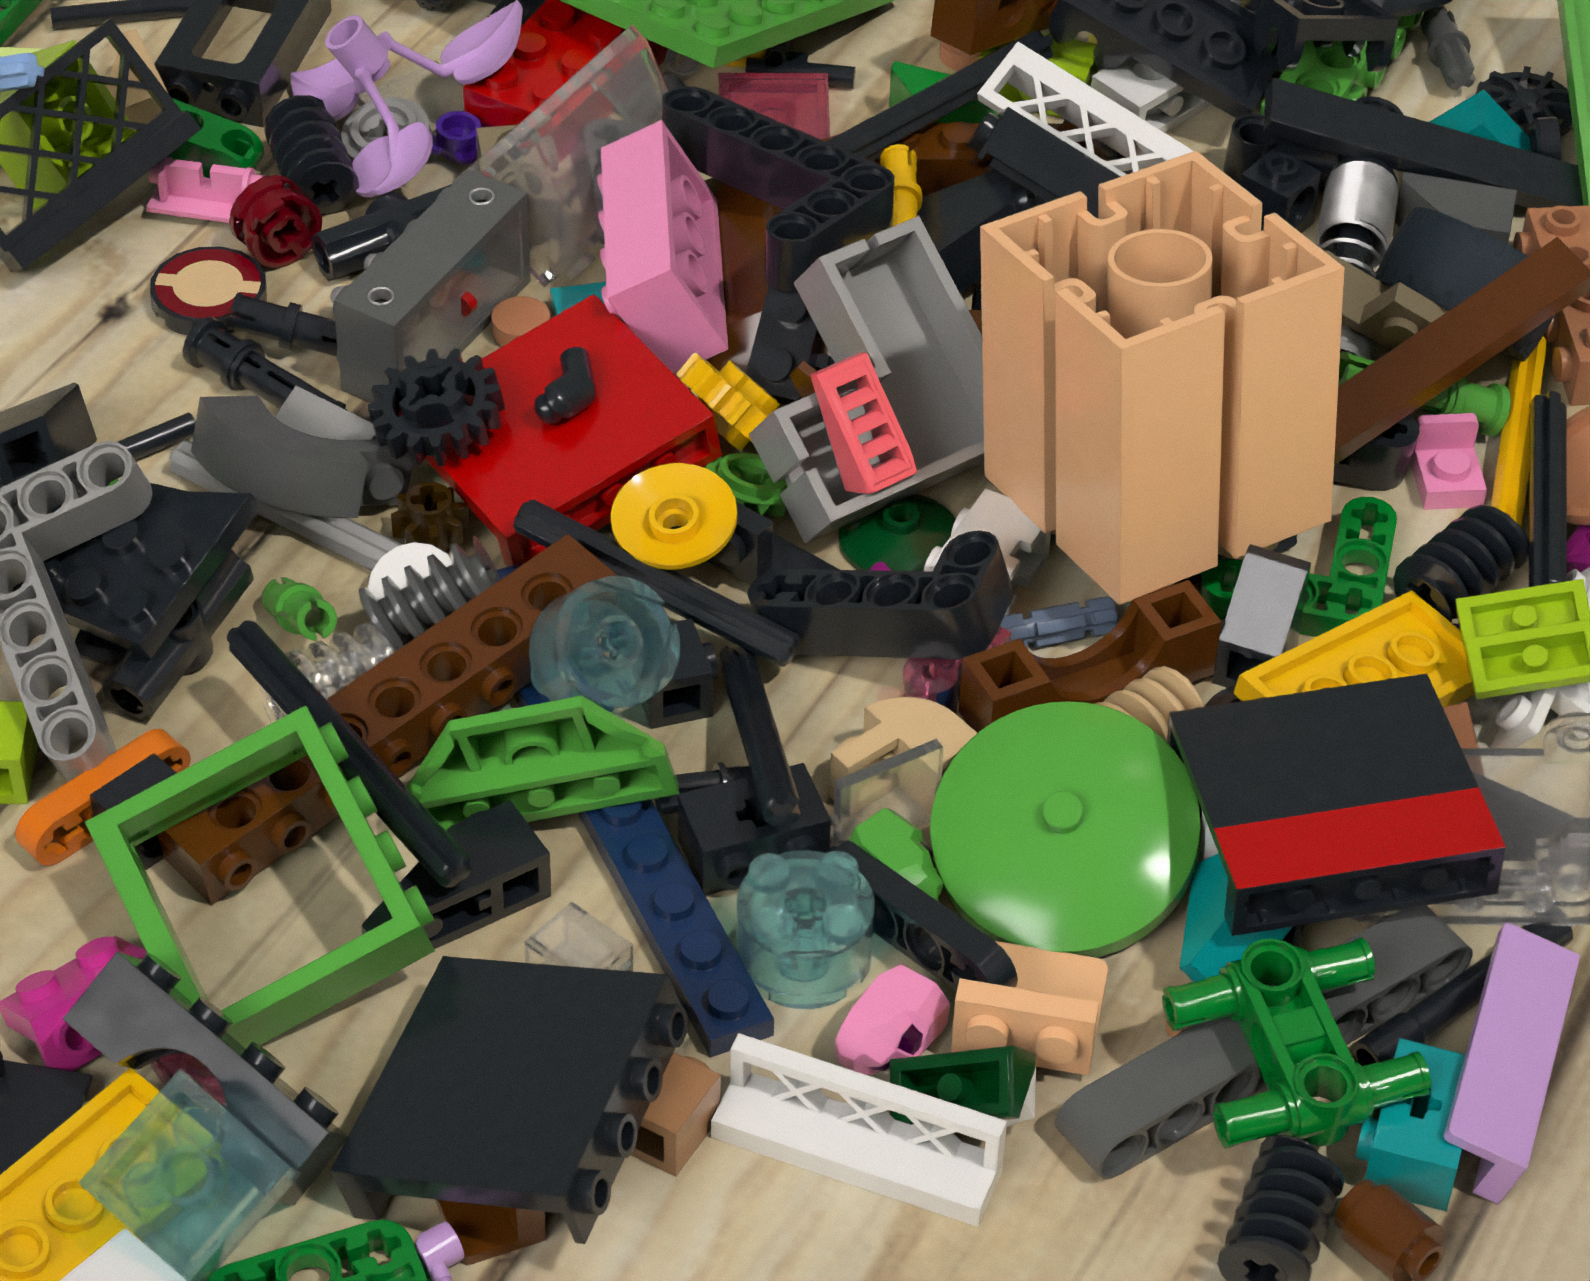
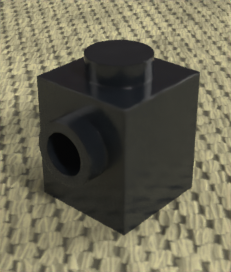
M693 619L631 630V677L650 728L655 729L712 717L713 680L718 679V664L712 643L710 641L701 642Z

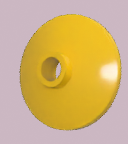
M664 464L639 473L622 487L612 505L611 526L619 547L640 562L657 569H684L709 560L726 546L736 528L738 517L737 504L729 485L714 472L693 464ZM674 526H682L681 528L670 529Z

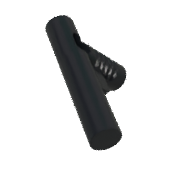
M790 40L768 48L765 58L747 57L746 79L854 88L856 67L808 62L807 53L788 51Z

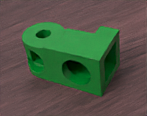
M173 99L182 112L188 111L201 130L167 157L202 163L203 176L206 178H210V169L213 164L245 169L247 167L256 168L263 158L264 148L260 138L251 129Z

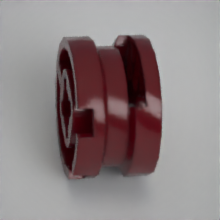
M271 175L258 179L241 192L230 210L229 225L233 235L247 246L248 251L257 261L267 267L279 268L293 264L312 249L311 235L321 231L323 219L319 208L301 193L300 188L292 180L285 176Z

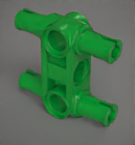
M1363 937L1352 942L1309 952L1303 947L1292 946L1286 941L1274 938L1260 939L1246 948L1242 959L1227 962L1225 967H1221L1219 975L1163 989L1162 1006L1170 1028L1174 1032L1186 1027L1228 1017L1234 1022H1238L1269 1090L1234 1101L1215 1104L1213 1122L1217 1136L1225 1149L1282 1133L1289 1135L1290 1138L1302 1139L1313 1146H1330L1345 1136L1349 1126L1366 1122L1367 1118L1372 1116L1374 1109L1429 1095L1428 1089H1431V1076L1425 1059L1418 1051L1364 1066L1354 1062L1322 993L1341 987L1373 981L1375 961L1371 948ZM1262 983H1269V984H1273V985H1275V986H1269V985H1265V984H1262ZM1312 1097L1325 1098V1099H1328V1100L1331 1101V1102L1325 1103V1102L1317 1101L1316 1099H1314V1098H1312Z

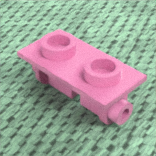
M166 157L149 170V182L157 185L146 206V212L229 223L230 210L236 198L248 185L265 176L257 175L254 168L247 167L245 169L213 164L210 169V178L203 177L202 163Z

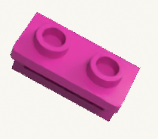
M118 936L101 937L81 946L75 953V959L56 970H44L29 975L16 985L15 993L0 1001V1011L7 1027L35 1042L45 1067L74 1071L102 1053L63 1020L64 1016L117 951L142 959L147 953L145 949Z

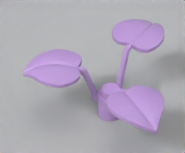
M518 0L456 36L442 51L440 56L442 64H438L396 42L387 31L382 32L377 37L360 16L353 15L339 21L326 36L325 45L336 59L314 69L290 73L293 96L311 95L323 100L326 110L334 117L335 122L352 111L358 101L359 94L365 91L385 122L388 136H383L370 142L352 162L360 185L359 189L355 190L358 195L373 198L376 195L385 194L401 187L423 168L433 146L431 132L422 122H415L399 131L395 118L374 84L375 81L385 75L390 67L388 51L391 50L442 78L453 74L460 84H471L480 81L499 70L509 60L517 46L523 8Z

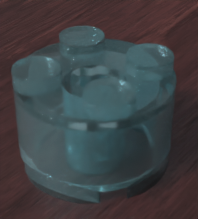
M607 576L589 581L554 599L537 618L529 643L530 677L533 686L551 701L583 696L614 715L642 704L662 690L675 673L680 656V635L676 623L671 624L662 606L665 603L657 592L638 580L623 576ZM604 652L609 653V658L604 654Z
M791 851L778 855L772 853L762 854L750 863L749 873L742 881L737 894L736 951L753 982L769 992L768 1000L778 1005L795 1009L826 1007L845 998L847 989L859 979H861L862 983L868 975L872 961L874 896L868 881L858 871L857 861L851 855L842 851L828 853Z

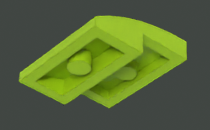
M1584 579L1455 599L1460 633L1476 700L1590 682V607Z

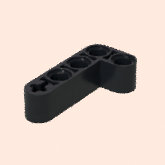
M978 530L958 535L949 541L943 549L933 571L779 569L767 572L755 579L749 586L747 595L754 612L800 636L801 641L796 655L962 659L984 651L991 644L1013 599L1014 589L996 536L990 532Z

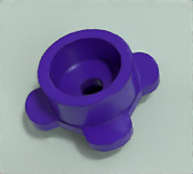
M452 111L440 116L436 122V135L432 136L433 146L431 154H442L447 160L460 164L475 162L477 160L476 128H483L479 119L463 111Z

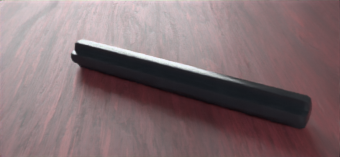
M1551 390L1546 396L1535 395L1530 404L1529 587L1567 581V406L1561 402V394Z
M536 500L524 502L520 507L513 524V528L517 533L546 548L566 534H569L617 574L618 584L685 619L692 618L695 624L779 667H785L795 657L801 641L797 633L673 570L657 569L640 562L621 549L615 540Z
M727 645L719 654L722 663L721 672L764 819L769 825L777 827L783 821L794 824L801 815L798 806L800 799L755 655L740 646L734 649Z

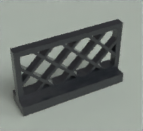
M111 18L103 22L45 67L44 77L36 79L34 87L16 90L0 102V121L9 112L32 115L29 148L0 144V152L28 156L25 189L0 186L1 194L24 197L22 221L6 234L0 228L1 260L11 272L26 269L201 130L188 111L182 112ZM104 38L108 39L120 55L118 78L88 74L90 49ZM79 59L78 72L64 70ZM129 68L139 81L128 80ZM54 77L77 80L74 113L43 109L46 83ZM87 82L117 86L114 119L84 115ZM127 88L147 91L162 111L146 124L124 121ZM35 93L33 107L19 105ZM42 116L73 121L70 154L39 150ZM83 123L113 127L111 151L104 157L80 156ZM123 128L137 130L122 142ZM38 157L69 162L66 187L57 194L35 191ZM79 163L92 165L77 177ZM34 198L48 200L33 212Z

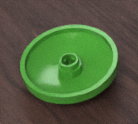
M1066 701L1033 705L1001 717L982 729L961 748L945 771L936 791L930 822L933 857L937 872L944 883L943 888L956 910L968 923L994 941L1095 958L1117 952L1134 944L1156 929L1173 912L1191 883L1196 870L1201 843L1198 799L1188 772L1176 752L1160 735L1136 718L1106 706L1086 702Z

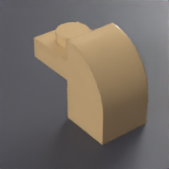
M893 697L871 703L864 707L863 734L847 738L836 750L831 752L829 797L847 812L887 786L897 782L931 812L936 791L949 764L961 748L977 732L950 709L930 700L916 697Z

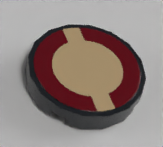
M222 246L196 247L177 253L159 265L150 282L151 305L156 317L160 316L165 319L166 327L183 335H188L197 322L209 316L222 321L225 331L230 334L234 333V330L228 329L229 316H233L235 312L231 311L237 292L244 294V296L267 302L266 274L258 261L242 251Z

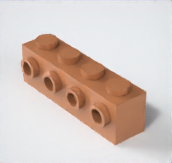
M1590 205L1527 208L1523 231L1516 232L1514 236L1513 247L1530 256L1558 237L1590 270ZM1589 291L1555 314L1543 335L1547 343L1550 344L1553 353L1552 371L1556 382L1563 383L1570 406L1590 405Z

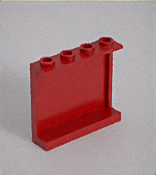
M592 294L482 358L484 369L493 367L505 403V410L499 412L502 422L501 428L486 429L489 444L482 446L472 442L467 446L469 457L466 459L459 457L456 452L447 454L444 466H438L434 456H426L425 459L454 488L459 497L465 503H468V507L494 534L498 540L504 564L509 567L516 564L521 566L546 549V547L517 533L513 528L515 517L524 502L536 500L597 531L611 522V509L617 494L629 480L639 473L655 466L671 463H686L704 467L721 457L722 452L714 414L614 313H609L605 304L595 294ZM582 347L588 351L596 387L595 400L587 409L572 418L566 419L563 417L555 425L544 423L535 412L534 401L537 396L545 393V387L549 383L562 376L560 355L569 348Z

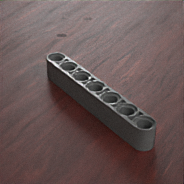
M1427 905L1405 908L1341 943L1352 942L1362 937L1367 941L1375 961L1373 981L1341 987L1322 993L1346 1045L1376 1029L1394 1015L1411 1009L1465 971L1473 957V950ZM1228 1017L1194 1025L1081 1088L1062 1105L1057 1113L1055 1126L1098 1176L1103 1179H1111L1212 1123L1215 1104L1253 1096L1267 1091L1268 1088L1238 1022H1234Z

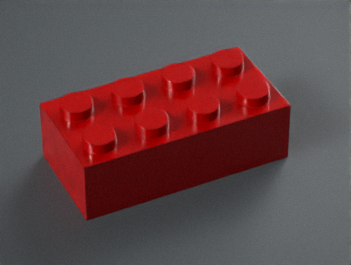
M546 0L521 26L517 46L509 60L490 76L480 81L466 84L463 87L464 112L476 116L481 123V127L544 123L548 145H558L562 175L585 150L588 131L598 124L610 122L670 56V49L560 0Z

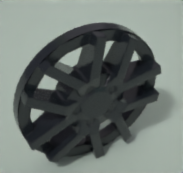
M1524 66L1523 72L1501 74L1493 71L1490 73L1488 80L1480 81L1476 94L1484 89L1517 125L1522 126L1523 131L1530 139L1531 125L1535 118L1556 116L1557 119H1564L1559 124L1560 137L1569 132L1573 127L1568 89L1553 80L1554 73L1548 71L1545 76L1530 73L1531 67Z

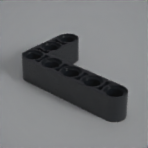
M678 87L669 90L663 95L662 121L698 172L784 209L766 223L765 279L768 285L774 289L783 292H798L794 282L819 257L862 239H865L867 242L874 234L893 227L895 176L889 169L702 88Z

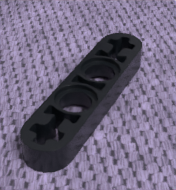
M841 840L813 860L812 870L815 880L824 895L834 905L956 992L960 978L1017 987L1018 977L1016 968L1011 958L998 943L849 840Z

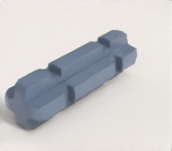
M1104 596L1085 600V607H1080L1079 602H1072L1028 611L1029 617L1023 618L1021 612L1004 616L995 636L998 645L1020 638L1027 649L1028 643L1031 642L1034 643L1035 648L1084 639L1085 632L1090 631L1092 637L1106 635L1118 623V612L1112 598Z

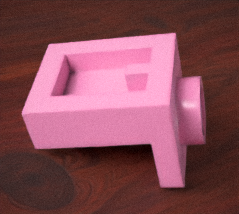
M1440 414L1418 417L1419 436L1410 464L1424 510L1469 508L1484 505L1487 487L1474 448L1479 427L1476 414Z

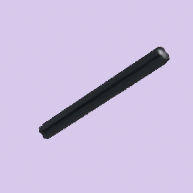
M1034 30L825 142L867 159L978 99L977 93L1017 42L1025 45L1045 59L1050 60L1053 56L1050 47L1054 44L1053 39L1050 35L1044 36L1040 30Z
M245 620L239 627L231 628L227 634L230 652L287 715L306 705L319 728L329 722L332 723L350 757L339 763L346 780L349 781L359 775L378 810L376 812L378 817L439 885L453 888L460 880L467 879L472 871L469 865V855L256 622L251 620Z

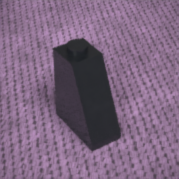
M993 170L923 196L922 206L917 216L921 218L961 294L981 280L980 226L1036 207L1038 204L1034 193L997 170Z

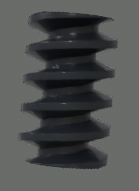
M296 95L286 98L273 106L266 117L264 133L280 175L292 180L300 188L301 193L319 208L321 215L336 213L347 207L357 196L355 190L359 189L360 186L358 176L353 169L351 159L348 157L346 146L342 142L335 119L326 110L323 100L311 95Z
M1486 505L1470 507L1458 519L1453 520L1443 531L1434 535L1428 543L1420 546L1412 556L1405 558L1396 567L1393 578L1395 595L1399 597L1412 590L1447 620L1452 622V619H1458L1455 599L1489 594L1498 585V582L1506 580L1513 573L1514 569H1519L1529 560L1527 537L1519 524L1507 513Z
M1289 1135L1267 1137L1261 1143L1259 1156L1254 1161L1250 1179L1244 1187L1242 1201L1237 1205L1234 1223L1229 1227L1225 1246L1219 1252L1217 1265L1222 1276L1227 1281H1310L1312 1275L1311 1265L1317 1261L1321 1245L1319 1242L1325 1239L1327 1235L1328 1219L1334 1215L1337 1204L1336 1197L1342 1193L1345 1178L1341 1169L1302 1139L1290 1138Z

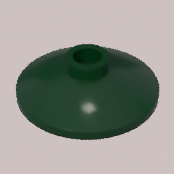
M913 494L905 499L893 501L884 508L839 528V547L844 558L856 570H870L877 562H885L891 571H924L931 551L936 546L943 548L951 537L956 518L939 502L920 494Z

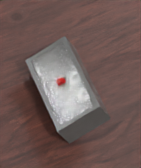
M467 169L450 187H446L440 192L436 201L417 219L410 221L404 232L384 252L369 254L364 260L365 271L348 286H338L332 290L330 300L334 304L333 316L336 320L338 343L337 361L340 366L342 391L372 403L375 402L371 391L373 385H388L384 373L387 368L396 369L400 372L406 369L404 357L411 355L418 362L425 361L428 350L434 348L439 358H447L454 348L460 349L462 353L492 322L491 315L494 307L505 299L516 297L530 283L527 192Z

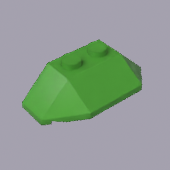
M583 696L450 720L407 785L409 791L446 831L450 826L465 820L476 812L486 811L511 800L526 822L679 794V784L665 745Z

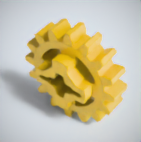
M694 352L676 373L680 380L699 396L698 399L714 414L717 432L740 451L749 441H752L749 433L780 405L775 398L730 360L721 371H718L707 360Z

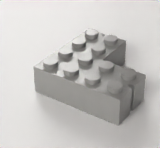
M917 216L874 234L867 242L865 239H862L819 257L794 282V285L835 363L860 352L868 354L910 447L917 473L874 493L847 492L843 486L816 393L774 410L749 433V436L773 483L785 480L788 487L780 496L804 543H808L878 511L893 501L905 499L984 463L982 335L921 218ZM853 380L836 389L839 396L843 397L858 390L856 380ZM863 405L848 411L847 414L850 420L865 414ZM871 430L858 435L861 444L873 439ZM878 455L869 459L870 465L880 461Z

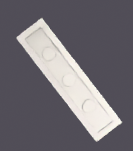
M1020 42L1014 45L977 93L978 100L997 113L1010 107L1121 177L1127 175L1123 171L1132 170V172H1136L1140 168H1147L1193 152L1187 146ZM1008 81L1010 85L1032 99L1012 103L998 93ZM1045 110H1052L1079 128L1058 132L1047 124ZM1039 111L1040 120L1030 113ZM1092 139H1098L1126 158L1111 161L1101 159L1094 154ZM1086 141L1087 149L1076 142Z
M738 1033L730 1049V1084L711 1120V1138L976 1227L981 1222L1002 1174L1007 1121L740 1033ZM751 1065L772 1071L781 1081L752 1073ZM819 1088L839 1093L847 1103L828 1098ZM886 1110L906 1115L914 1124L910 1125L895 1120ZM958 1132L985 1141V1149L962 1142L954 1133Z

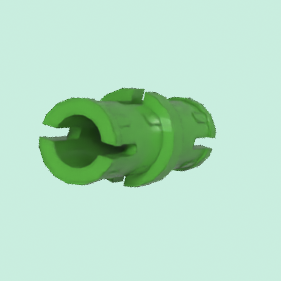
M281 577L282 584L273 579L265 586L262 592V604L265 610L274 616L276 622L284 630L293 634H301L312 641L317 640L316 633L325 639L334 631L337 624L335 609L329 602L323 600L322 595L314 587L302 582L296 583L294 580L286 577Z

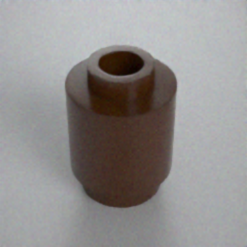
M1370 1179L1361 1181L1345 1195L1335 1212L1334 1223L1342 1230L1343 1241L1392 1281H1422L1434 1272L1443 1258L1444 1247L1441 1246L1444 1235L1443 1228L1388 1184L1377 1185Z

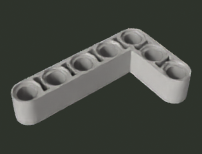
M112 441L94 444L0 488V532H3L0 535V644L38 744L68 782L84 771L99 766L109 755L116 752V747L43 561L135 519L149 506L153 494L151 483L128 449L120 443ZM121 477V479L118 482L111 486H108L116 478ZM58 505H62L58 510H56L53 513H50L52 509H54ZM20 583H23L19 589L10 593V591L15 586H17ZM45 634L39 642L29 646L33 639ZM66 686V688L60 695L53 699H49V697L54 691H56L60 687ZM87 739V742L80 750L69 754V751L75 744Z

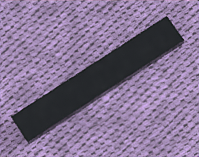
M1272 78L1265 89L1264 133L1352 158H1374L1383 161L1391 169L1401 172L1517 190L1515 204L1527 208L1584 206L1578 165L1277 78Z

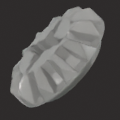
M400 97L383 98L399 126V131L415 122H422L431 132L427 114L417 103ZM372 101L357 108L347 118L342 128V142L346 146L348 157L352 162L366 145L377 138L383 137V133L386 132V124Z

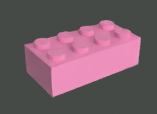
M660 120L601 148L602 173L597 175V182L603 196V210L599 211L598 216L605 241V247L600 249V257L606 270V286L602 287L601 292L609 313H614L619 319L622 318L629 329L674 374L694 352L706 360L728 350L717 198L664 122Z

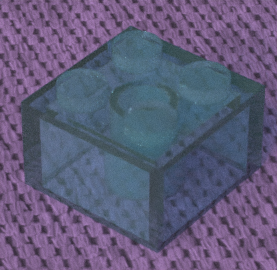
M179 1069L78 1183L186 1281H207V1278L223 1264L302 1173L197 1079Z

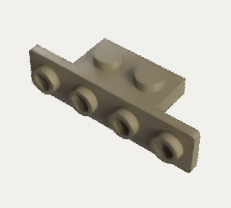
M1324 251L1345 267L1342 323L1390 351L1448 312L1447 309L1400 282L1389 287L1333 253ZM1500 352L1464 376L1465 381L1485 387L1492 383H1497L1508 388L1513 359Z

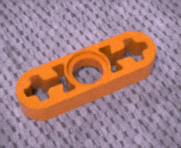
M164 729L147 731L109 755L99 766L84 771L27 809L16 827L15 838L17 843L42 865L51 866L60 863L94 841L85 824L87 820L93 818L91 793L153 753L178 773L189 767L191 760L189 751Z

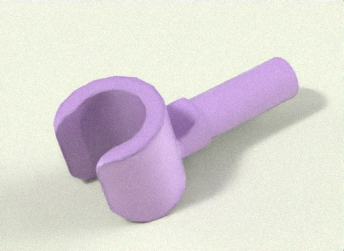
M442 1222L422 1232L417 1237V1254L426 1277L430 1278L431 1281H452V1276L447 1268L464 1259V1251L457 1234L449 1223Z

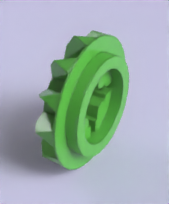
M733 453L721 456L706 465V469L720 476L729 485L736 502L760 515L767 513L775 517L783 516L787 510L780 496L788 487L785 480L773 483L759 455Z

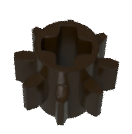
M422 482L411 487L406 494L399 493L397 495L398 511L391 513L393 538H405L406 544L413 542L430 544L447 554L450 552V545L457 543L460 547L463 545V529L469 527L468 503H455L453 487L447 488L437 482Z

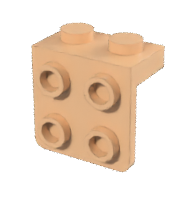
M995 941L1005 950L1016 968L1018 977L1017 987L960 978L955 997L951 1052L1016 1046L1036 1054V1067L1089 1076L1107 982L1108 966L1106 962L1095 957L1053 952L1035 947Z

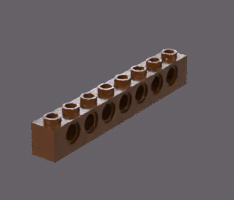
M566 534L337 691L327 700L399 778L408 772L414 763L429 753L450 720L485 714L494 707L505 704L518 690L542 673L558 667L569 654L592 638L601 636L609 631L615 622L623 617L618 576L573 537ZM306 755L157 834L164 859L212 906L230 892L245 887L256 874L286 853L299 849L310 836L340 815L309 755Z

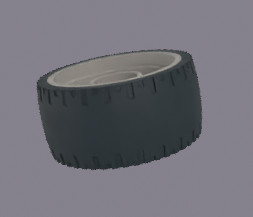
M1414 207L1393 237L1375 278L1389 287L1400 282L1449 311L1523 261L1528 255L1461 220L1429 208ZM1554 316L1501 352L1512 359L1522 362L1526 361L1542 339Z

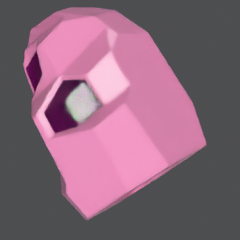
M900 964L878 975L853 1005L836 1037L835 1057L845 1068L870 1075L878 1071H886L890 1067V1059L921 1056L947 1026L950 1002L936 982Z

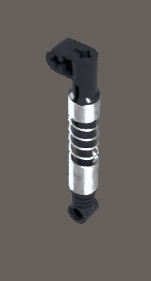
M1367 96L1355 100L1403 115L1398 106L1380 97ZM1338 154V163L1328 175L1323 196L1316 245L1323 251L1333 253L1374 278L1377 271L1374 272L1373 269L1380 266L1386 250L1392 241L1398 199V180L1393 169L1383 161L1374 158H1352ZM1342 323L1340 352H1348L1374 361L1376 342ZM1410 414L1334 465L1333 480L1373 490L1396 488L1403 482L1419 436V426Z

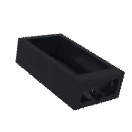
M194 0L154 65L171 98L234 122L264 127L267 115L273 106L278 104L291 81L290 73L297 71L332 11L331 0ZM233 7L271 14L242 62L232 64L202 58Z

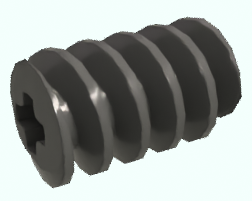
M473 536L475 554L468 556L457 543L450 545L452 565L448 567L434 554L427 556L429 576L425 578L412 565L404 567L407 587L400 589L389 576L382 578L384 594L382 599L378 600L367 587L359 589V596L365 615L375 635L386 648H392L396 652L500 580V576L491 558L475 536Z

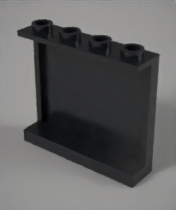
M443 956L330 1170L353 1217L380 1220L392 1195L562 1213L575 1243L586 1244L598 1215H602L609 1205L611 1187L624 1159L628 1158L634 1151L637 1131L650 1103L654 1102L661 1092L663 1074L675 1048L683 1044L687 1034V1013L684 1006L679 1003L668 974Z

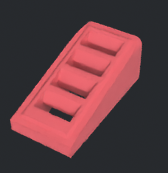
M860 352L810 374L845 491L870 494L917 473L910 447L867 353ZM856 380L858 390L840 397L836 388ZM863 405L865 414L850 420L847 412ZM871 430L873 439L861 444L858 435ZM878 455L880 461L870 465L869 459Z

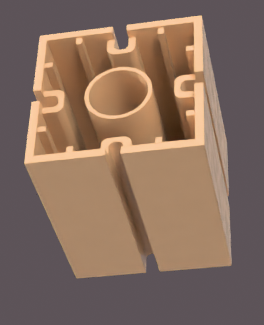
M1197 151L1099 184L1098 218L1087 211V196L1079 191L980 226L985 477L1005 496L1010 497L1017 507L1044 533L1051 531V534L1056 535V545L1119 605L1172 586L1178 581L1218 566V554L1227 558L1244 560L1250 544L1273 551L1279 541L1331 521L1345 267L1276 213L1264 216V230L1261 231L1262 202Z

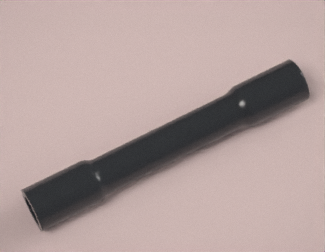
M1546 909L1520 927L1562 947L1567 946L1573 940V930L1570 923L1555 909ZM1493 951L1408 1011L1394 1015L1354 1043L1352 1046L1354 1061L1364 1066L1394 1059L1399 1038L1425 1044L1426 1040L1479 1004Z

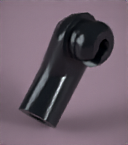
M582 347L569 348L560 355L562 376L549 383L545 387V393L536 397L534 409L544 423L555 425L563 417L566 419L572 418L587 409L595 400L596 387L588 351Z

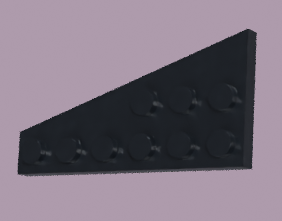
M152 490L153 494L149 506L135 519L43 561L67 623L152 659L261 509L251 493ZM58 505L57 507H55L54 509H52L50 513L55 512V511L58 510L62 505ZM20 583L17 586H15L10 591V593L19 589L23 583Z

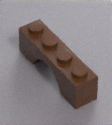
M1186 580L1133 599L1124 616L1109 633L1088 648L1072 655L1059 658L1039 657L1030 653L1019 638L962 658L958 711L966 723L979 733L986 726L1001 717L1033 705L1066 701L1091 704L1104 702L1110 694L1123 690L1131 681L1141 679L1148 671L1155 667L1165 666L1177 670L1189 679L1190 682L1200 680L1214 674L1221 621L1192 583Z

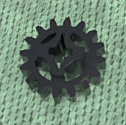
M435 348L429 349L426 360L421 362L408 355L404 357L406 369L400 372L396 369L387 368L384 373L388 385H373L371 389L375 402L368 404V412L379 445H388L391 456L394 459H398L409 452L414 466H419L426 456H434L437 465L444 466L447 454L456 452L462 459H466L469 457L467 447L473 442L477 445L486 446L490 443L486 429H500L502 425L499 412L505 410V403L493 367L484 369L482 359L478 355L463 362L460 349L454 348L447 358H439Z

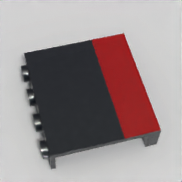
M1427 673L1169 712L1167 743L1176 752L1183 764H1185L1228 877L1224 917L1232 936L1498 894L1506 846Z

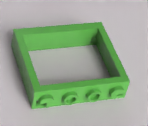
M306 705L85 822L147 953L163 961L180 976L181 980L174 988L193 1004L199 997L209 1002L134 846L309 755L393 919L221 1010L233 1022L227 1033L245 1048L251 1042L261 1045L435 952L423 926L434 921L423 896L416 885L404 891L395 872L406 867L398 848L388 830L375 835L367 820V817L378 812L359 775L349 781L346 780L339 763L350 757L332 723L329 722L319 728Z

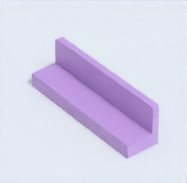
M1505 923L1497 934L1444 1132V1139L1448 1143L1481 1157L1472 1193L1496 1204L1501 1202L1528 1169L1580 959L1579 954L1511 923Z

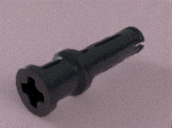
M205 317L197 322L189 331L184 341L182 351L186 363L196 368L203 366L218 374L223 385L231 390L242 391L248 389L280 409L294 387L298 386L347 410L345 408L346 404L333 399L301 378L266 359L262 347L257 342L251 339L240 340L225 331L222 321L214 317Z

